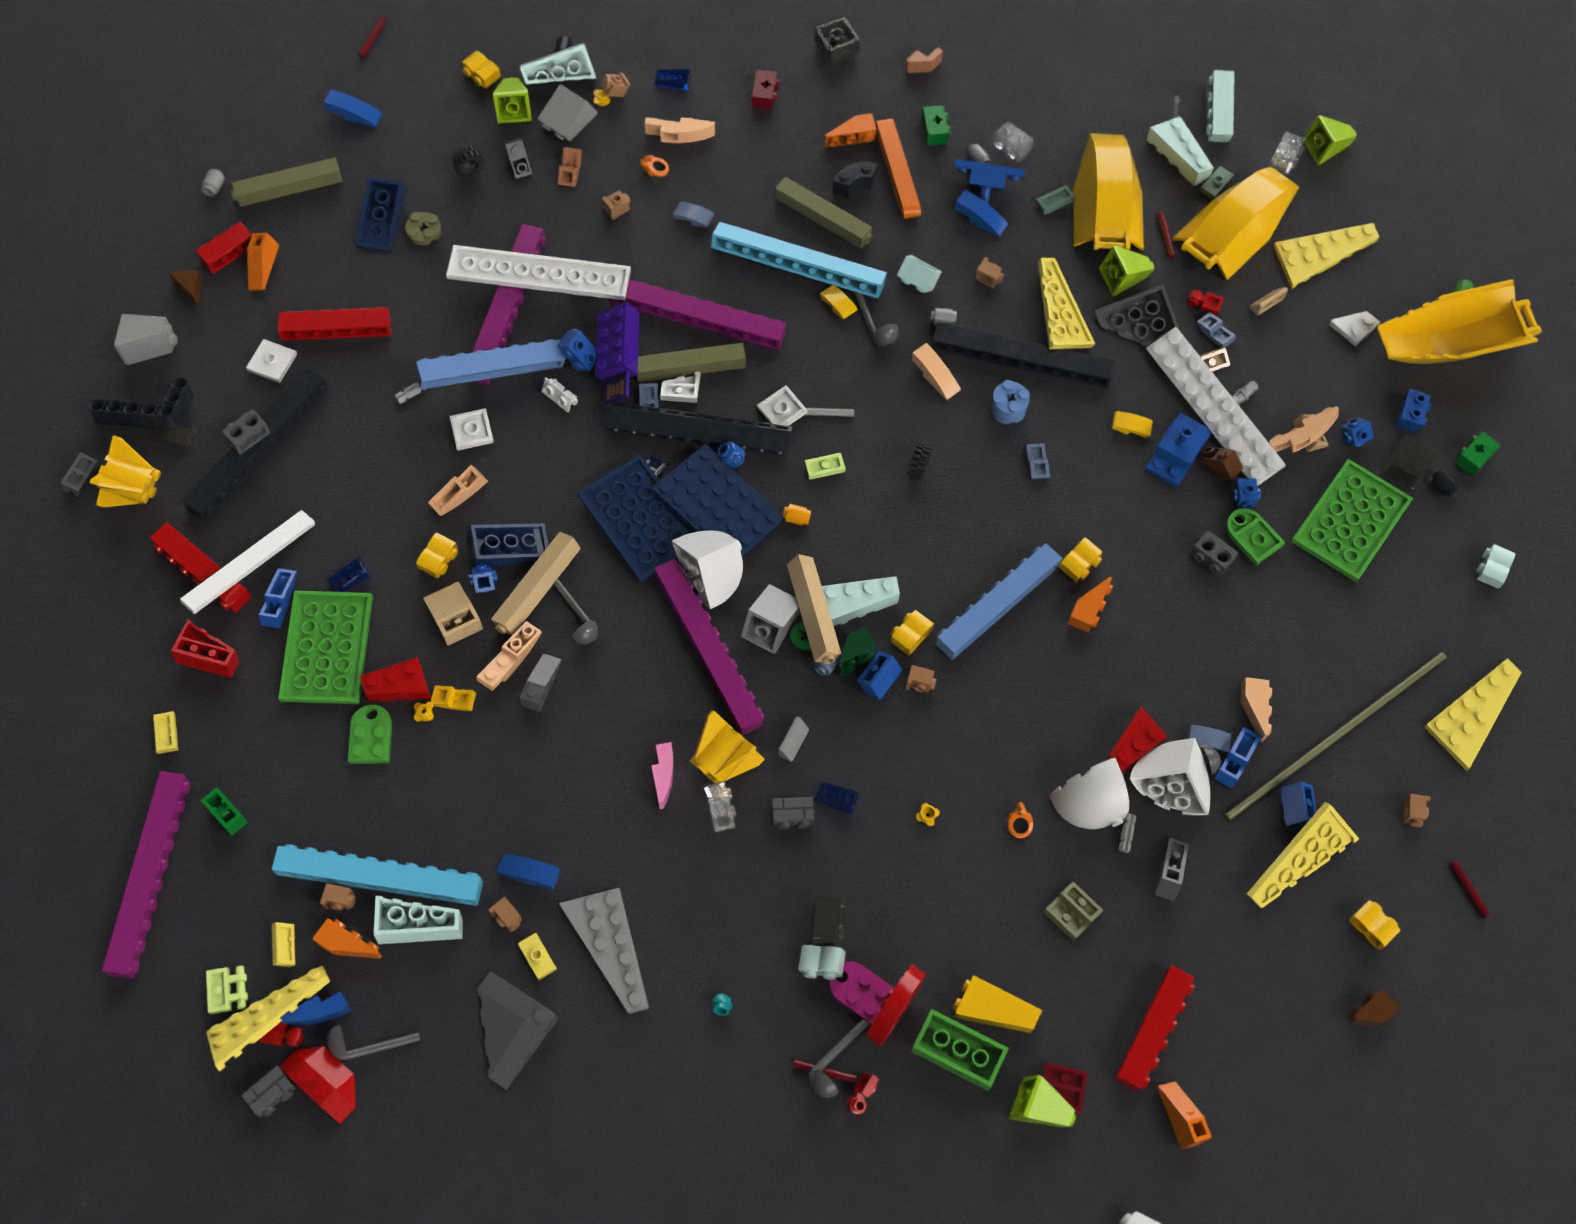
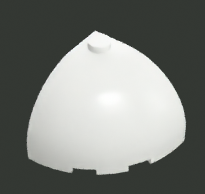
M699 531L672 540L679 563L682 562L684 568L688 571L685 574L687 579H690L693 586L701 593L698 595L707 607L712 609L722 604L735 592L743 572V560L740 552L742 547L737 539L720 531Z
M1195 738L1162 744L1150 750L1137 761L1130 779L1143 796L1147 795L1154 800V804L1169 811L1172 808L1180 810L1182 814L1208 815L1210 808L1209 777L1203 755Z
M1115 758L1091 767V770L1087 771L1082 777L1080 773L1066 781L1067 784L1063 786V789L1060 786L1049 796L1061 817L1080 828L1099 829L1109 825L1115 827L1124 822L1123 820L1129 812L1126 784Z

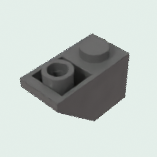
M517 138L504 142L505 153L515 178L532 174L522 139Z

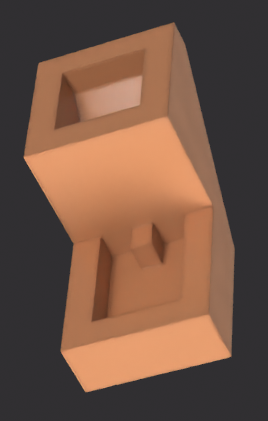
M937 47L928 57L916 50L906 60L905 72H932L942 62L943 50Z
M564 147L562 166L559 167L558 185L576 187L581 167L582 149Z

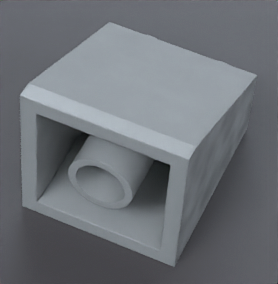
M560 84L538 117V120L542 122L541 126L549 132L553 130L555 132L554 135L559 139L563 140L565 138L571 141L598 112L586 100Z
M122 314L114 346L125 365H131L172 353L174 345L177 344V335L174 334L172 326L166 317Z
M769 584L748 610L741 637L775 654L800 613L797 598Z

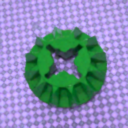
M801 621L793 626L790 634L791 641L795 648L798 647L802 651L808 649L811 651L809 640L806 638L801 641V633L807 634L804 622Z

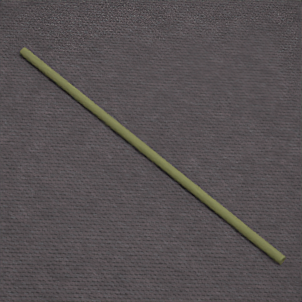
M1443 652L1439 653L1225 814L1226 819L1232 820L1446 659V655Z

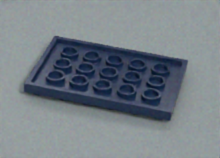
M706 444L652 487V492L694 532L720 531L737 539L742 547V550H740L742 558L785 520L773 506L729 465L721 462L719 456Z
M641 455L577 492L579 499L640 583L653 576L656 567L673 559L678 560L672 540L694 533L682 519L652 492V487L660 481Z

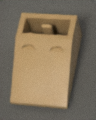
M459 582L423 598L447 646L483 629L473 605Z

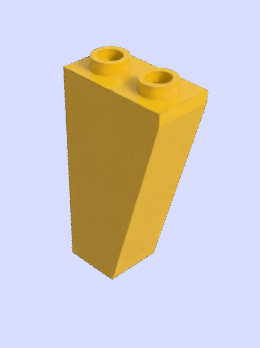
M974 975L971 981L966 979L961 990L965 993L962 999L957 998L952 1008L956 1011L953 1016L956 1019L1026 1033L1033 1031L1042 1012L1041 1009Z

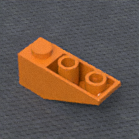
M872 113L856 115L825 135V148L875 141L876 126Z
M252 233L247 248L248 290L250 291L265 290L279 244L268 233Z
M1108 577L1077 600L1068 625L1088 633L1091 627H1096L1100 618L1096 615L1098 611H1103L1107 602L1103 600L1104 596H1109L1113 585H1110L1112 577Z
M327 918L312 938L316 944L333 955L379 959L382 957L377 945L371 941L365 943L361 940L362 936L354 930L348 932L344 929L346 926L337 919L333 922Z
M1176 1081L1157 1086L1181 1150L1199 1145L1212 1138L1204 1116Z

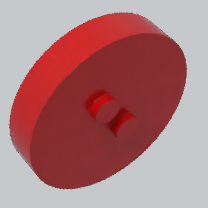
M913 964L909 967L894 989L891 988L886 995L885 1001L880 1007L881 1010L866 1035L868 1039L880 1047L884 1044L914 999L927 973Z

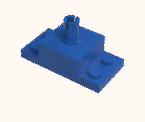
M955 159L954 165L957 172L967 173L968 170L971 171L969 185L981 188L979 198L983 200V197H985L984 202L988 205L991 190H1003L1006 177H1009L1008 180L1019 182V179H1023L1025 170L959 159Z
M1180 413L1157 446L1145 471L1178 488L1211 435V430Z

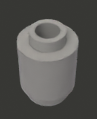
M973 144L968 147L966 157L970 161L990 164L989 155L979 144Z
M217 169L209 170L201 184L203 193L208 196L217 194L225 180L223 173Z
M935 308L934 311H931L930 322H933V326H937V322L955 325L957 311L947 308Z

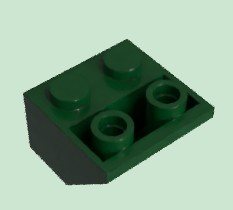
M866 627L848 635L839 663L838 675L840 677L844 675L849 676L858 668H866L875 657L877 646Z

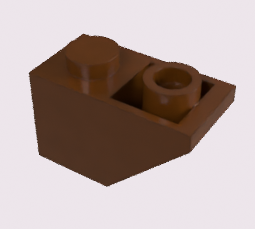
M1209 446L1197 457L1202 464L1220 478L1232 479L1243 469L1235 450Z
M1383 989L1377 993L1372 991L1364 998L1366 1003L1363 1006L1358 1004L1350 1012L1353 1016L1348 1022L1350 1024L1381 1026L1400 1007Z

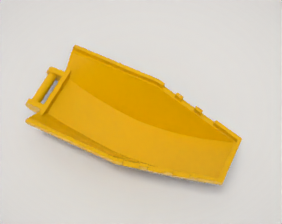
M1090 133L1073 188V195L1075 196V201L1073 202V247L1093 240V250L1111 249L1113 246L1130 250V243H1132L1140 251H1143L1142 189L1128 142L1124 135Z
M1273 167L1261 169L1217 196L1173 237V240L1185 241L1181 249L1183 251L1187 250L1204 263L1208 270L1217 263L1223 276L1228 280L1270 240L1299 186Z
M1513 279L1441 295L1431 303L1427 302L1414 311L1413 309L1408 311L1404 316L1395 317L1377 326L1387 358L1411 364H1435L1458 361L1536 343L1538 339L1534 336L1540 334L1542 329L1535 321L1530 309V301L1528 299L1515 300ZM1520 310H1523L1524 315L1529 324V328H1527Z

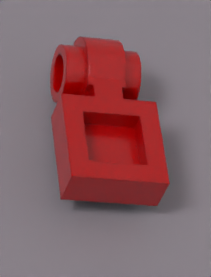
M1192 290L1187 298L1190 307L1196 308L1202 304L1200 310L1214 315H1218L1224 300L1223 297L1209 292L1206 293V296H1203L1199 290Z
M278 1023L261 1037L260 1042L283 1047L284 1040H286V1045L298 1047L302 1043L304 1034H302V1029L290 1027V1030L287 1031V1024Z
M868 1073L862 1074L853 1089L855 1094L847 1102L849 1112L862 1114L865 1111L866 1102L864 1098H869L876 1090V1084L879 1080L876 1076Z

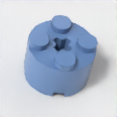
M1005 380L998 385L993 392L990 404L993 417L1003 424L1020 422L1027 411L1029 391L1021 384L1011 380Z

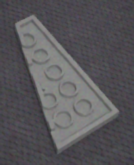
M620 888L559 903L627 1013L631 1014L649 1009Z

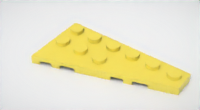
M1370 223L1275 242L1274 249L1289 285L1293 289L1297 284L1309 280L1315 274H1320L1339 263L1345 257L1348 258L1354 252L1375 243L1379 239V235L1374 224Z
M1041 258L1038 261V270L1049 349L1092 348L1095 342L1056 259Z
M1508 658L1424 727L1466 771L1470 769L1522 673Z
M1324 802L1248 891L1247 895L1257 906L1263 908L1279 897L1282 890L1286 887H1293L1297 884L1296 880L1300 877H1307L1330 860V856L1336 852L1341 853L1346 849L1345 846L1348 843H1355L1359 838L1329 803Z
M320 966L310 970L301 978L292 980L287 986L273 991L266 998L252 1003L245 1010L233 1014L226 1021L216 1024L206 1031L217 1069L221 1071L226 1067L224 1063L232 1056L237 1058L242 1054L241 1050L248 1043H255L282 1021L280 1017L287 1011L292 1013L298 1008L297 1004L303 998L308 999L328 984L330 980L324 967Z

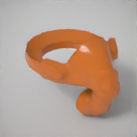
M647 155L639 162L643 170L651 177L653 175L664 177L669 172L667 162L661 158L653 157V155ZM661 162L665 166V170L657 171L654 169L653 163Z
M1019 802L1013 813L1008 815L1007 826L1012 836L1021 839L1027 837L1032 832L1033 818L1026 811L1024 804ZM1017 818H1024L1028 822V829L1022 834L1015 832L1013 829V823Z

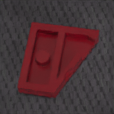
M1046 1062L1042 1077L1075 1110L1076 1114H1081L1088 1072Z

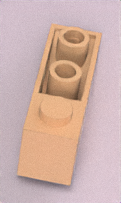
M1246 677L1241 684V704L1256 734L1261 736L1260 742H1263L1271 734L1269 717L1271 716L1272 706L1269 705V699L1272 696V688L1269 687V680Z

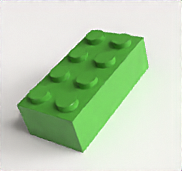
M931 1009L911 1052L989 1091L1009 1048Z

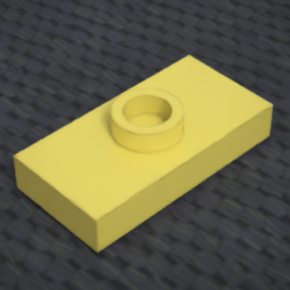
M172 711L153 715L156 752L162 754L178 751L175 713Z
M278 922L272 924V957L274 966L292 967L295 965L294 924Z
M537 933L518 943L538 980L557 970Z

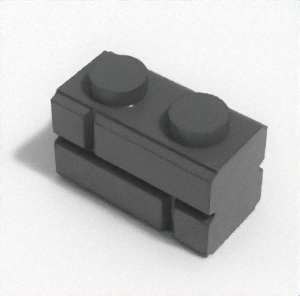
M813 796L772 798L773 827L778 826V829H788L790 826L798 825V828H809L810 825H814Z
M276 1066L241 1096L257 1116L262 1117L264 1115L266 1117L274 1112L276 1109L275 1105L281 1100L282 1102L288 1100L293 1095L292 1091L296 1087L281 1068Z

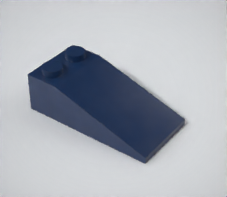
M368 177L356 246L391 251L407 194V187L403 182Z
M544 523L470 525L466 534L471 570L472 567L480 563L491 564L493 569L537 561L549 546Z

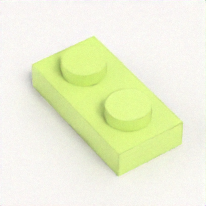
M841 453L805 460L809 480L845 472Z

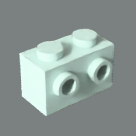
M913 255L905 257L897 276L901 277L902 282L917 286L916 289L918 291L926 293L933 290L942 271Z

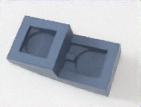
M680 201L673 216L678 220L690 221L692 226L707 228L714 213L701 206Z
M1207 313L1197 321L1199 328L1218 347L1225 348L1235 341L1236 335L1223 327V321L1212 313Z
M639 384L640 405L658 408V384Z
M1045 443L1026 445V457L1031 479L1050 478Z
M1189 725L1188 739L1195 738L1198 745L1206 744L1220 753H1229L1230 733L1205 726Z

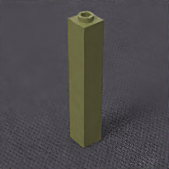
M335 157L232 182L234 190H231L233 200H237L241 207L343 182Z
M784 177L775 188L776 200L858 248L862 249L865 244H869L871 241L872 227L789 178Z
M743 343L638 356L637 379L638 382L694 375V372L697 371L702 374L746 368Z

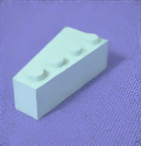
M584 43L520 65L526 84L596 78Z
M1214 70L1211 77H1208L1206 85L1208 119L1206 134L1209 135V141L1230 142L1233 136L1234 71Z
M1181 117L1150 127L1146 141L1154 144L1157 147L1156 150L1160 154L1163 153L1171 165L1178 167L1179 172L1193 186L1206 182L1210 178L1213 166Z
M896 576L822 586L833 626L845 624L856 617L860 618L872 611L876 612L897 604L900 595Z
M376 896L374 936L378 944L462 939L463 918L458 909L434 905L431 907L422 905V903L402 902L399 899L390 900Z

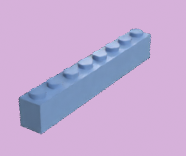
M548 339L540 343L530 342L526 345H511L507 348L496 347L488 351L477 350L473 353H458L455 356L448 357L443 355L435 359L423 358L416 361L414 370L421 390L563 367L565 357L557 347L560 340Z
M1047 543L1042 547L1038 546L1031 553L1032 556L1028 559L1024 558L1018 564L1019 567L1017 569H1011L1005 575V579L1002 582L997 581L988 594L986 592L983 593L978 599L979 602L968 606L964 611L965 614L961 617L957 616L951 622L949 628H943L937 634L936 645L953 660L1060 566L1062 557Z

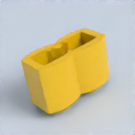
M475 51L462 61L463 73L467 77L473 78L478 86L487 88L501 77L499 68L479 51Z
M436 532L416 562L418 569L437 579L440 575H444L448 569L447 564L451 559L454 560L458 554L456 542Z
M1084 538L1062 560L1059 568L1075 582L1079 579L1084 580L1090 573L1088 569L1092 566L1096 567L1101 562L1102 551L1087 538Z
M916 610L913 613H908L902 621L903 624L900 627L896 626L890 634L891 643L908 656L929 635L934 623Z
M1370 900L1349 919L1351 924L1364 934L1368 941L1379 950L1384 948L1401 931L1397 922L1393 918L1387 917L1382 912L1379 904Z

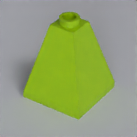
M518 77L504 78L493 92L498 124L532 121L528 90Z
M1319 115L1302 140L1317 165L1348 147L1357 135L1350 125Z
M1113 246L1100 265L1099 270L1111 295L1116 296L1147 278L1153 272L1154 264L1150 262L1147 256Z
M1035 1075L1023 1078L1009 1118L1043 1125L1071 1127L1075 1122L1076 1115L1074 1114L1075 1110L1042 1076Z

